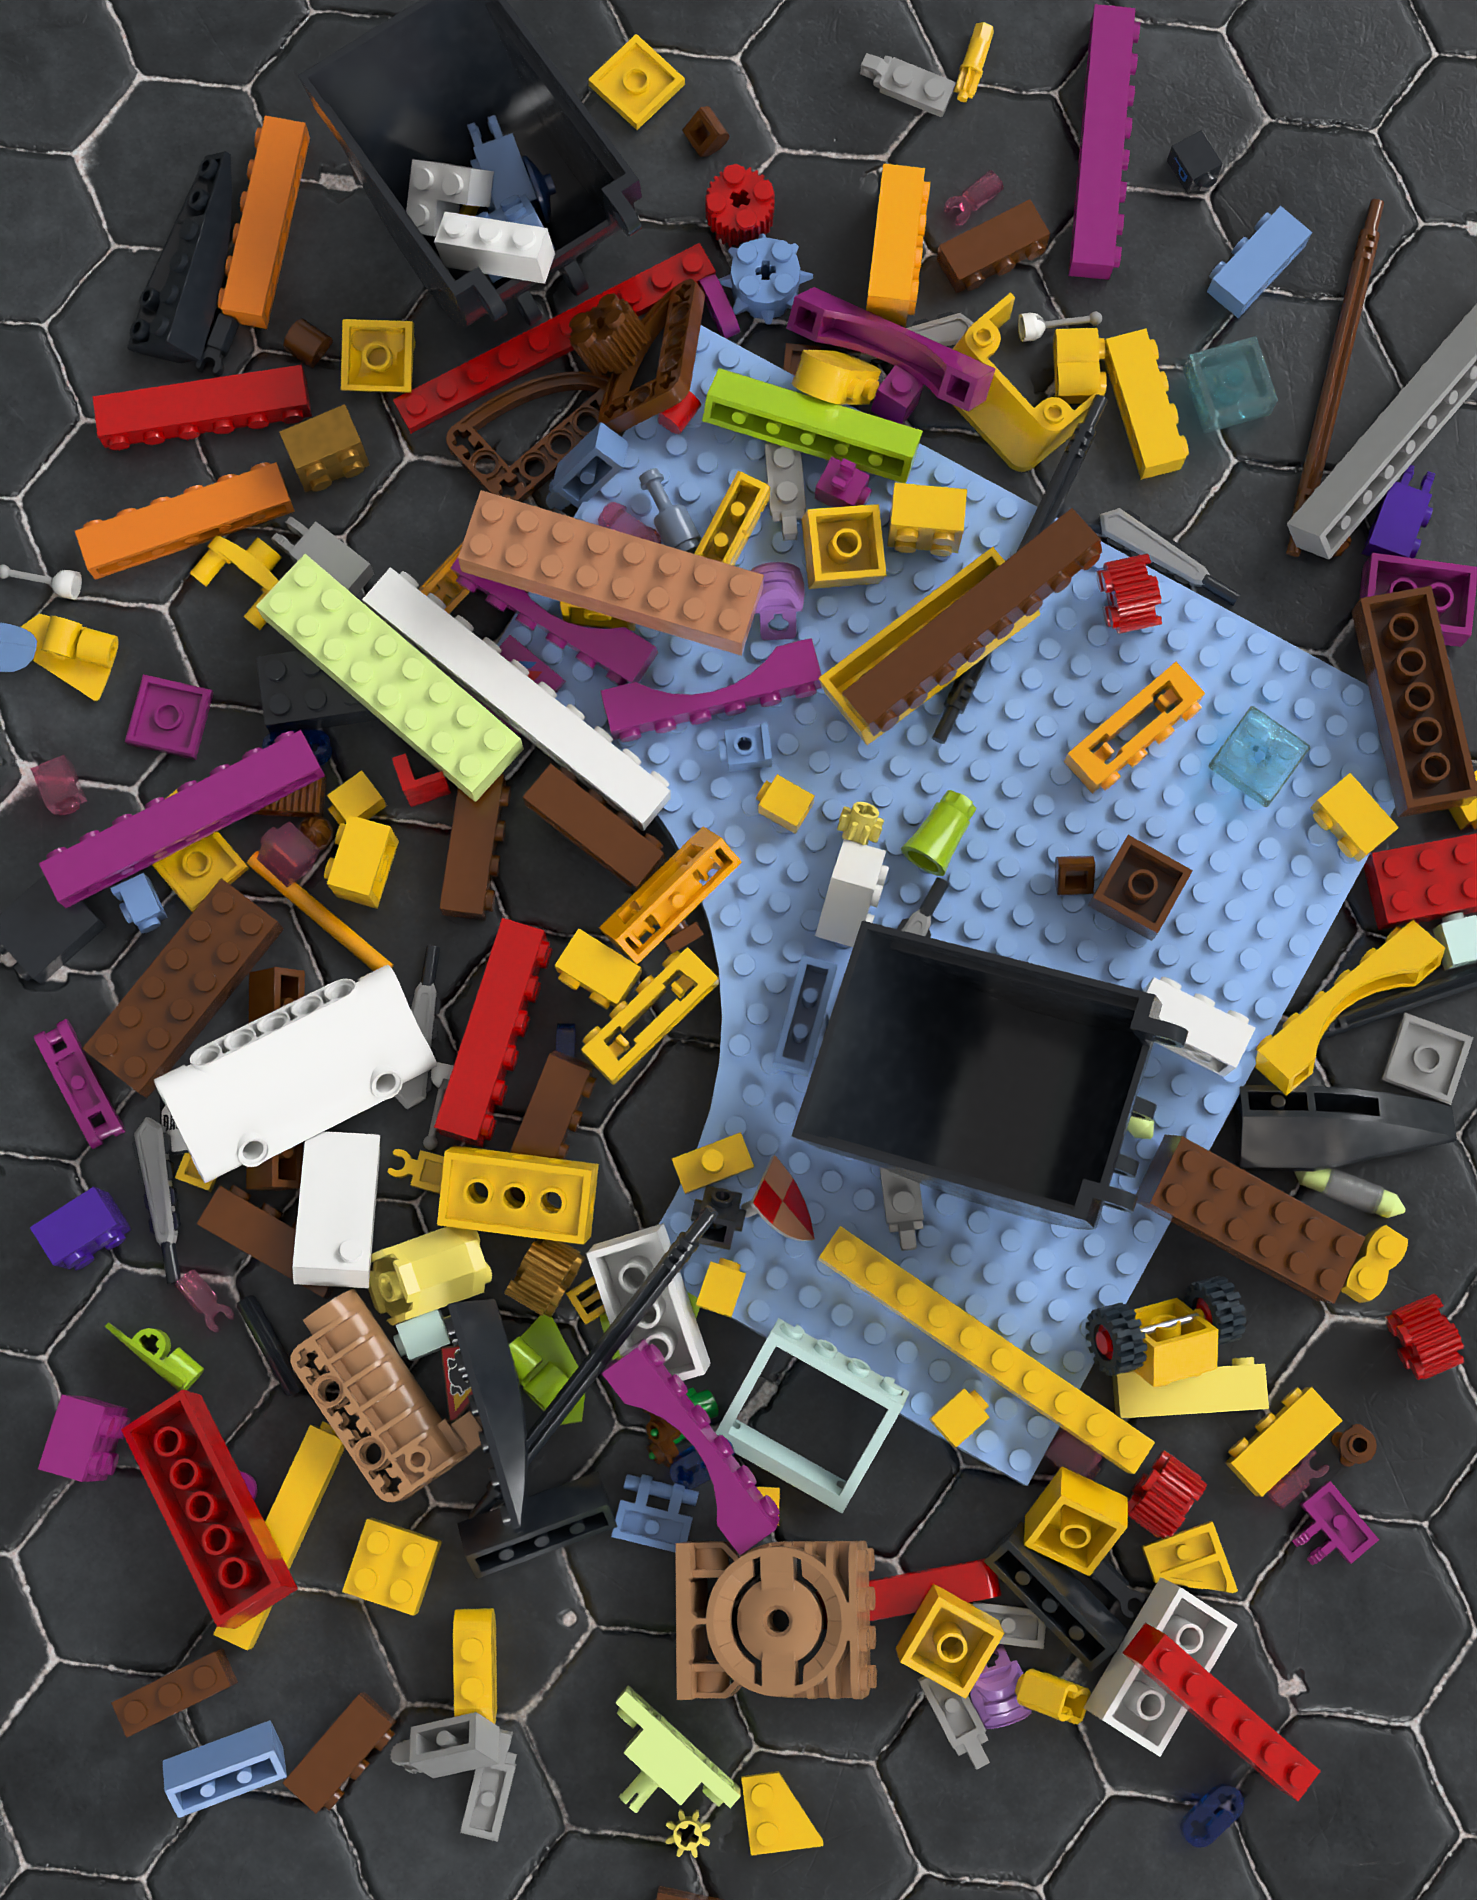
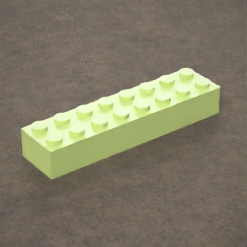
M306 554L296 562L256 605L266 622L435 768L443 771L450 781L475 802L524 750L521 738Z

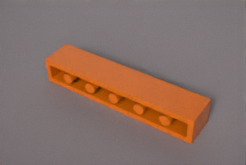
M265 116L262 128L258 127L255 133L254 144L257 152L255 160L250 159L248 164L247 178L250 180L248 191H243L241 195L240 211L243 212L241 222L236 223L234 226L232 239L235 248L233 256L229 255L227 257L225 274L228 276L226 287H222L218 295V308L222 310L224 315L233 317L241 325L268 328L310 141L309 132L304 122Z
M267 462L253 466L249 472L240 475H224L217 480V483L205 487L202 485L187 488L183 492L184 494L173 498L160 497L153 500L149 506L140 509H124L117 513V517L105 521L98 519L85 523L83 528L75 531L87 570L96 580L213 540L216 535L222 537L295 512L277 462L272 464Z

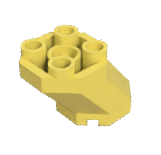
M444 1227L373 1253L371 1255L373 1270L370 1271L368 1290L375 1309L380 1314L387 1312L392 1317L387 1319V1321L391 1325H395L448 1306V1304L484 1293L485 1284L491 1282L492 1272L482 1254L480 1237L477 1230Z

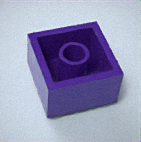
M94 1186L30 1227L52 1265L69 1270L74 1267L75 1271L93 1262L95 1259L93 1254L105 1247L106 1250H110L126 1240L124 1234L132 1230L110 1193Z

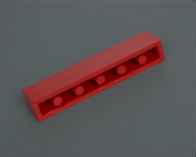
M302 365L92 396L97 436L105 448L112 450L127 449L130 447V444L142 442L148 445L163 443L165 439L175 437L186 440L199 437L201 433L208 432L228 434L233 432L234 428L247 426L252 429H261L273 422L283 421L284 423L293 424L303 421L306 417H312L307 378Z
M1145 1623L1122 1652L1273 1786L1291 1798L1299 1801L1321 1772L1165 1633Z

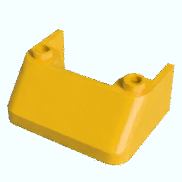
M1010 292L973 323L953 347V350L995 368L986 401L970 411L955 405L953 406L1010 468L1018 472H1026L1033 469L1070 438L1077 424L1083 422L1095 395L1104 396L1105 393L1099 389L1075 410L1063 399L1057 397L1047 398L1035 408L988 359L997 351L1000 345L1001 336L998 329L1011 317L1015 297Z

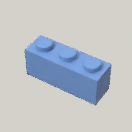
M1281 206L1272 215L1267 212L1255 225L1254 229L1257 232L1250 239L1243 237L1231 253L1234 256L1227 264L1222 260L1209 275L1212 281L1207 293L1237 318L1250 307L1305 248L1312 234L1307 227Z
M804 955L801 956L772 1068L808 1077L838 964Z
M271 1720L163 1760L164 1790L178 1818L287 1777L284 1749Z

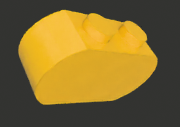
M803 350L801 361L791 384L808 395L834 404L869 405L879 388L878 379L881 370L864 360L838 351Z
M494 1608L455 1609L453 1620L454 1715L457 1717L477 1712L495 1724L497 1715V1665Z

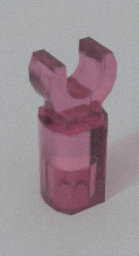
M989 170L962 192V196L949 198L945 203L944 211L947 213L953 208H960L962 213L956 217L955 223L957 226L963 225L967 222L972 210L977 211L1004 189L1003 183L992 170Z
M194 1269L176 1282L175 1287L198 1313L203 1312L205 1314V1323L210 1330L214 1332L221 1330L214 1322L217 1313L223 1312L231 1320L235 1317L230 1307L217 1303L218 1296Z
M1314 1449L1300 1460L1297 1468L1294 1466L1266 1493L1280 1509L1283 1510L1309 1487V1480L1311 1478H1319L1328 1473L1330 1467L1327 1464H1323L1318 1470H1313L1310 1467L1309 1461L1317 1453Z

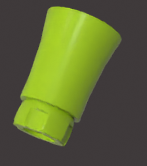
M947 790L940 802L934 805L928 817L915 834L902 846L901 851L904 856L924 871L936 876H944L952 855L970 825L969 820L976 811L973 802L961 793Z

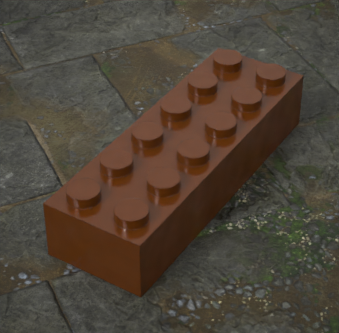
M1432 586L1360 598L1351 611L1397 816L1403 817L1469 805L1477 798V782Z
M221 878L82 1049L136 1092L148 1098L156 1088L154 1079L171 1070L282 933L284 928L278 921Z
M1164 1135L1136 1193L1138 1204L1310 1298L1335 1304L1366 1238L1183 1136Z

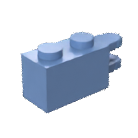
M496 116L487 117L490 132L494 135L495 140L482 144L478 126L475 123L468 124L467 127L475 146L473 149L476 159L470 160L472 168L494 171L490 207H487L489 213L501 208V202L513 195L521 197L526 194L533 208H538L537 198L513 133L503 136Z
M600 422L557 464L554 480L552 479L549 485L551 493L546 498L548 507L550 509L555 507L562 511V509H565V507L572 503L579 509L582 502H587L623 468L628 442Z

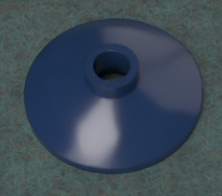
M523 155L521 158L537 198L538 210L544 223L548 224L551 217L550 196L557 194L550 173L542 175L533 161L526 155Z

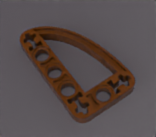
M687 279L673 287L657 301L641 320L650 333L651 340L648 341L647 345H642V349L636 352L638 360L635 362V365L630 366L628 371L624 370L621 375L620 373L615 374L612 371L601 403L598 421L617 434L675 406L690 391L705 301V292L693 279ZM665 326L656 379L629 392L645 354Z
M563 372L536 378L515 386L480 405L453 425L446 436L448 449L453 457L486 492L502 496V486L513 487L518 482L515 474L520 473L522 480L528 486L524 487L521 481L514 488L515 496L511 497L507 494L503 497L523 503L555 475L557 464L591 432H585L578 428L577 423L579 419L583 416H592L596 419L597 425L600 423L598 421L599 411L610 378L604 375L594 376L592 372ZM583 390L596 392L510 467L477 433L479 429L497 417L531 400L564 391ZM460 435L462 438L469 436V445L475 451L471 457L464 445L461 444L456 447L457 436ZM558 438L567 439L571 443L569 451L565 454L555 453L551 449L554 440ZM482 458L492 459L496 464L495 469L489 474H481L476 470L477 462ZM534 460L542 462L545 466L544 472L536 477L529 476L525 472L526 465Z

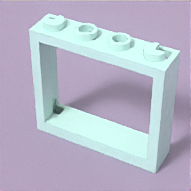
M778 1318L720 1423L716 1434L717 1436L723 1435L728 1440L734 1453L838 1512L843 1513L901 1412L909 1391L895 1384L894 1378L883 1377L875 1373L864 1361L857 1358H849L838 1352L832 1343L822 1339L817 1340L806 1334L798 1324L794 1327ZM776 1346L888 1409L847 1482L736 1419Z

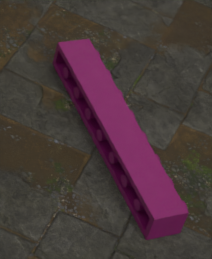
M1094 5L1090 21L1068 276L1110 280L1113 267L1119 268L1122 247L1116 246V236L1122 235L1124 226V214H1118L1119 203H1125L1127 182H1122L1121 176L1122 171H1127L1130 156V150L1124 149L1125 139H1130L1132 130V118L1127 117V107L1133 106L1135 86L1129 85L1130 75L1136 74L1138 54L1132 53L1133 43H1138L1140 34V22H1135L1136 8Z
M300 730L296 733L294 731L285 732L274 740V744L264 749L258 747L246 752L242 756L243 760L231 766L223 764L216 767L209 773L210 776L198 783L196 780L189 781L177 789L178 793L166 799L159 797L151 800L144 806L145 810L133 816L132 814L122 815L112 822L113 826L101 832L95 830L86 833L79 839L80 843L68 849L61 847L48 853L47 859L40 862L39 865L57 901L65 908H68L324 777L325 774L302 731Z

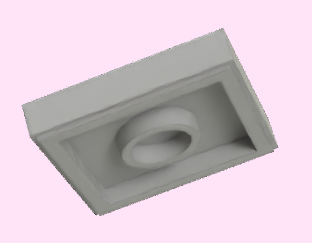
M1403 1013L1380 1082L1450 1106L1474 1037L1414 1015Z

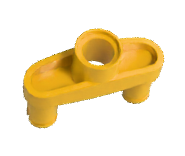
M216 535L207 546L209 550L190 571V574L207 587L225 563H233L262 587V595L243 616L261 630L266 621L262 618L256 605L279 582L270 571L282 557L258 537L247 550H244L229 540Z

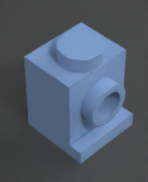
M768 723L760 724V726L724 730L725 739L718 740L720 762H728L729 772L772 767ZM749 741L752 745L750 749L746 751L739 749V742Z
M144 873L110 888L117 899L120 901L124 900L119 906L128 923L134 922L141 933H148L157 929L161 925L160 921L168 918L151 880Z

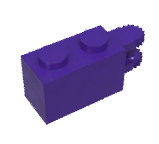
M1410 465L1405 470L1399 482L1396 481L1382 497L1361 554L1370 556L1372 553L1415 558L1422 541L1416 538L1420 527L1426 528L1433 512V508L1428 507L1432 496L1429 492L1435 478V473L1427 471L1421 480L1420 489L1408 486L1414 474V465Z

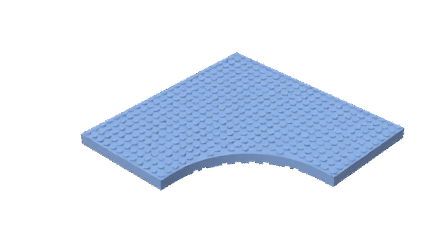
M701 325L690 392L701 402L700 409L679 435L667 430L658 423L659 414L627 429L622 436L628 442L623 468L587 502H582L573 518L664 545L654 525V518L659 513V510L649 490H642L639 480L640 475L644 472L657 468L659 473L664 476L661 484L671 504H681L687 509L702 540L738 471L767 484L765 444L771 443L702 421L707 393L718 368L798 393L808 394L798 390L791 384L793 377H795L791 373ZM841 405L850 409L857 410L850 405ZM919 443L916 458L906 484L967 489L964 531L958 553H952L950 556H936L931 554L929 550L916 549L913 553H901L896 551L895 547H887L894 483L901 482L865 472L870 475L868 488L872 489L871 496L866 505L879 504L887 576L879 584L809 589L802 521L797 520V540L783 541L781 521L773 522L772 516H770L768 501L734 566L750 571L764 563L785 562L800 568L804 581L805 597L802 611L796 612V637L793 639L763 640L760 636V613H756L741 656L636 624L635 631L632 632L654 645L658 651L657 656L639 683L651 689L671 694L693 695L713 692L733 685L750 675L767 660L777 646L812 638L820 671L823 675L990 548L994 547L1005 561L1017 552L1038 507ZM801 452L806 511L808 509L833 508L814 499L815 487L829 460ZM1101 542L1102 553L1100 554V559L1094 566L1088 570L1081 569L1071 577L1070 584L1059 593L1053 592L1045 598L1042 606L1039 608L1040 616L993 650L964 713L958 715L945 744L934 741L932 736L946 709L944 702L954 681L869 745L865 744L825 694L823 688L816 689V694L806 698H796L795 695L781 698L782 702L773 706L761 707V704L746 707L747 710L738 715L727 716L724 712L712 715L710 721L702 724L692 725L688 721L676 724V729L666 733H656L655 730L641 733L642 736L634 741L621 742L620 739H616L611 742L620 751H623L625 748L630 750L641 760L639 766L649 774L652 771L659 773L670 784L667 788L671 790V799L657 814L655 820L673 844L676 852L704 826L720 836L742 862L701 902L710 930L719 973L722 1025L719 1067L711 1108L697 1149L741 1132L754 1168L709 1186L742 1193L741 1209L743 1203L753 1199L771 1157L775 1155L795 1180L805 1200L815 1238L812 1241L793 1240L772 1229L759 1214L749 1218L745 1217L742 1232L734 1231L730 1250L699 1243L697 1250L693 1252L690 1259L680 1270L686 1291L698 1298L710 1261L718 1264L719 1259L724 1258L741 1264L739 1271L746 1273V1277L731 1319L766 1339L778 1318L794 1327L798 1324L811 1337L832 1343L838 1352L849 1358H857L864 1361L872 1371L883 1377L894 1378L895 1384L909 1391L907 1400L899 1415L946 1442L948 1441L930 1422L929 1418L961 1389L965 1388L968 1393L975 1390L989 1405L985 1412L990 1418L957 1448L1023 1486H1028L1060 1426L818 1260L819 1256L840 1226L1080 1390L1094 1364L1093 1358L1095 1357L1094 1352L1090 1353L1088 1348L1091 1346V1342L1086 1340V1334L1089 1333L1085 1328L1086 1322H1089L1087 1319L1088 1314L1094 1309L1116 1303H1127L1171 1221L1136 1203L1133 1213L1103 1206L1096 1229H1076L1000 1211L920 1184L924 1220H922L923 1229L915 1230L917 1248L901 1251L899 1232L890 1233L889 1224H886L879 1166L819 1149L791 1136L853 947L815 936L830 880L844 841L842 838L843 831L837 830L843 807L846 806L852 809L854 803L866 802L878 809V818L884 819L883 829L878 842L875 843L869 840L867 844L868 846L886 851L882 865L889 867L878 906H870L868 914L874 915V924L897 929L903 919L910 918L913 913L919 910L935 879L939 877L947 881L949 886L931 916L930 938L1143 991L1154 977L1159 980L1161 977H1167L1182 986L1181 991L1193 997L1195 993L1204 995L1215 1002V1008L1225 1013L1232 1010L1249 1019L1248 1024L1255 1027V1031L1237 1068L1225 1077L1155 1042L1153 1043L1137 1095L1157 1105L1153 1118V1137L1151 1139L1134 1138L1128 1130L1126 1131L1120 1154L1140 1162L1135 1178L1113 1173L1110 1183L1111 1187L1122 1189L1136 1195L1165 1134L1183 1136L1199 1146L1210 1150L1240 1094V1086L1245 1085L1256 1065V1048L1266 1036L1272 1035L1369 856L1368 854L1359 862L1354 857H1347L1337 844L1338 839L1330 830L1326 831L1317 824L1313 817L1314 812L1310 807L1345 776L1351 773L1389 817L1395 808L1368 685L1146 566L1148 575L1156 576L1159 583L1162 599L1161 604L1155 605L1156 615L1162 617V624L1118 634L1116 629L1106 626L1103 606L1108 605L1105 591L1100 592L1096 571L1103 570L1105 562L1124 559L1129 556ZM528 592V596L548 613L563 620L560 601ZM516 613L497 645L500 646L509 635L513 636L566 681L556 693L557 697L555 699L565 707L568 704L575 706L585 716L583 720L593 729L599 726L611 736L602 702L601 690L617 687L618 685L605 677L608 671L597 664L594 669L586 666L575 658L578 652L566 645L562 650L546 640L545 637L548 633L536 626L532 631L516 621L515 618L518 615ZM774 614V619L768 623L770 629L779 631L785 629L788 626V622L782 618V614ZM1177 661L1205 692L1199 703L1202 709L1187 722L1183 718L1177 721L1172 726L1175 732L1163 743L1158 745L1154 741L1145 749L1148 755L1133 768L1129 764L1124 766L1118 772L1121 778L1109 789L1104 791L1100 787L1092 794L1064 763L1067 753ZM1164 689L1153 698L1154 700L1150 707L1108 742L1115 752L1108 761L1104 762L1106 765L1116 758L1121 747L1161 714L1154 703L1161 694L1163 695L1166 692ZM1172 704V705L1167 709L1166 713L1168 714V713H1169L1170 711H1172L1176 706H1175L1174 704ZM768 723L772 767L729 772L728 762H720L718 740L725 739L724 730L760 726V724ZM749 741L738 743L739 749L743 751L750 749L752 746ZM1104 743L1098 744L1091 752H1096ZM777 774L815 795L814 804L796 834L758 813L760 802L756 800L757 794L767 780L772 783ZM947 790H953L968 797L976 807V811L969 820L970 825L952 855L945 875L936 876L909 861L902 853L901 848L915 834L928 817L934 805L940 802ZM1127 835L1136 838L1193 871L1159 933L1151 941L1089 907L1088 904L1094 894L1057 895L1055 886V858L1061 856L1093 855L1095 860L1094 893ZM712 868L707 873L709 878H711L718 870ZM702 879L699 880L703 886L708 882ZM802 955L838 964L808 1077L772 1068ZM680 1184L674 1199L659 1223H664L671 1244L676 1241L681 1232H686L694 1222L691 1221V1215L695 1199L703 1200L706 1187L685 1194Z

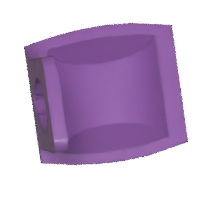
M770 562L754 567L750 571L764 575L763 590L755 614L760 613L761 638L763 640L795 638L796 612L802 611L805 597L804 581L800 568L785 562ZM774 614H782V618L788 622V626L785 629L777 631L769 628L768 623L774 619Z
M998 1644L993 1654L999 1656L995 1661L996 1666L988 1668L986 1664L970 1691L971 1702L985 1729H994L1016 1723L1032 1713V1709L1021 1706L1017 1702L1015 1689L1018 1679L1023 1672L1017 1660L1010 1662L1003 1644Z

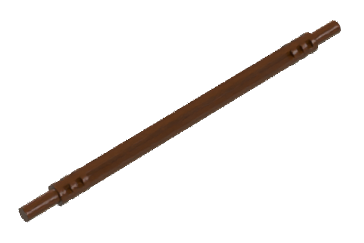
M1372 199L1370 201L1364 229H1361L1359 232L1291 518L1321 483L1380 238L1378 227L1384 206V201L1380 199ZM1290 534L1286 554L1299 557L1301 549L1296 547Z

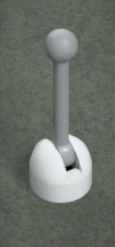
M1094 311L1089 316L1044 321L1036 313L1019 314V336L1022 342L1034 341L1043 335L1046 328L1084 323L1096 326L1102 322V315Z
M0 565V578L5 579L10 576L51 584L55 593L63 598L75 600L81 590L82 578L80 572L61 570L52 578L11 570L7 565Z
M436 1062L437 1066L431 1069V1079L433 1084L438 1087V1093L429 1134L423 1140V1145L428 1150L435 1149L438 1144L435 1138L437 1130L434 1128L454 1067L453 1065Z

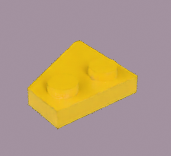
M1212 1521L1141 1546L1155 1583L1162 1577L1179 1586L1229 1593L1238 1591Z
M779 1771L741 1776L751 1856L823 1846L821 1835L813 1826Z

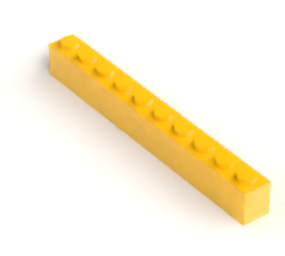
M840 1226L819 1256L818 1260L1128 1474L1136 1473L1155 1444L1149 1437Z

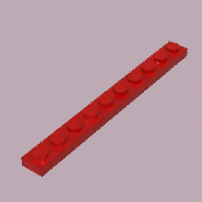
M698 243L413 389L411 393H405L393 399L394 405L411 434L575 350L569 340L571 337L570 333L573 332L569 327L570 321L575 315L582 312H590L593 307L596 308L600 299L605 295L614 293L620 300H626L639 317L647 313L658 300L679 283L687 279H693L698 284V280L712 274L716 275V270L701 244Z

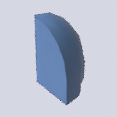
M0 623V672H15L25 668L34 659L37 648L36 638L31 632L22 627Z

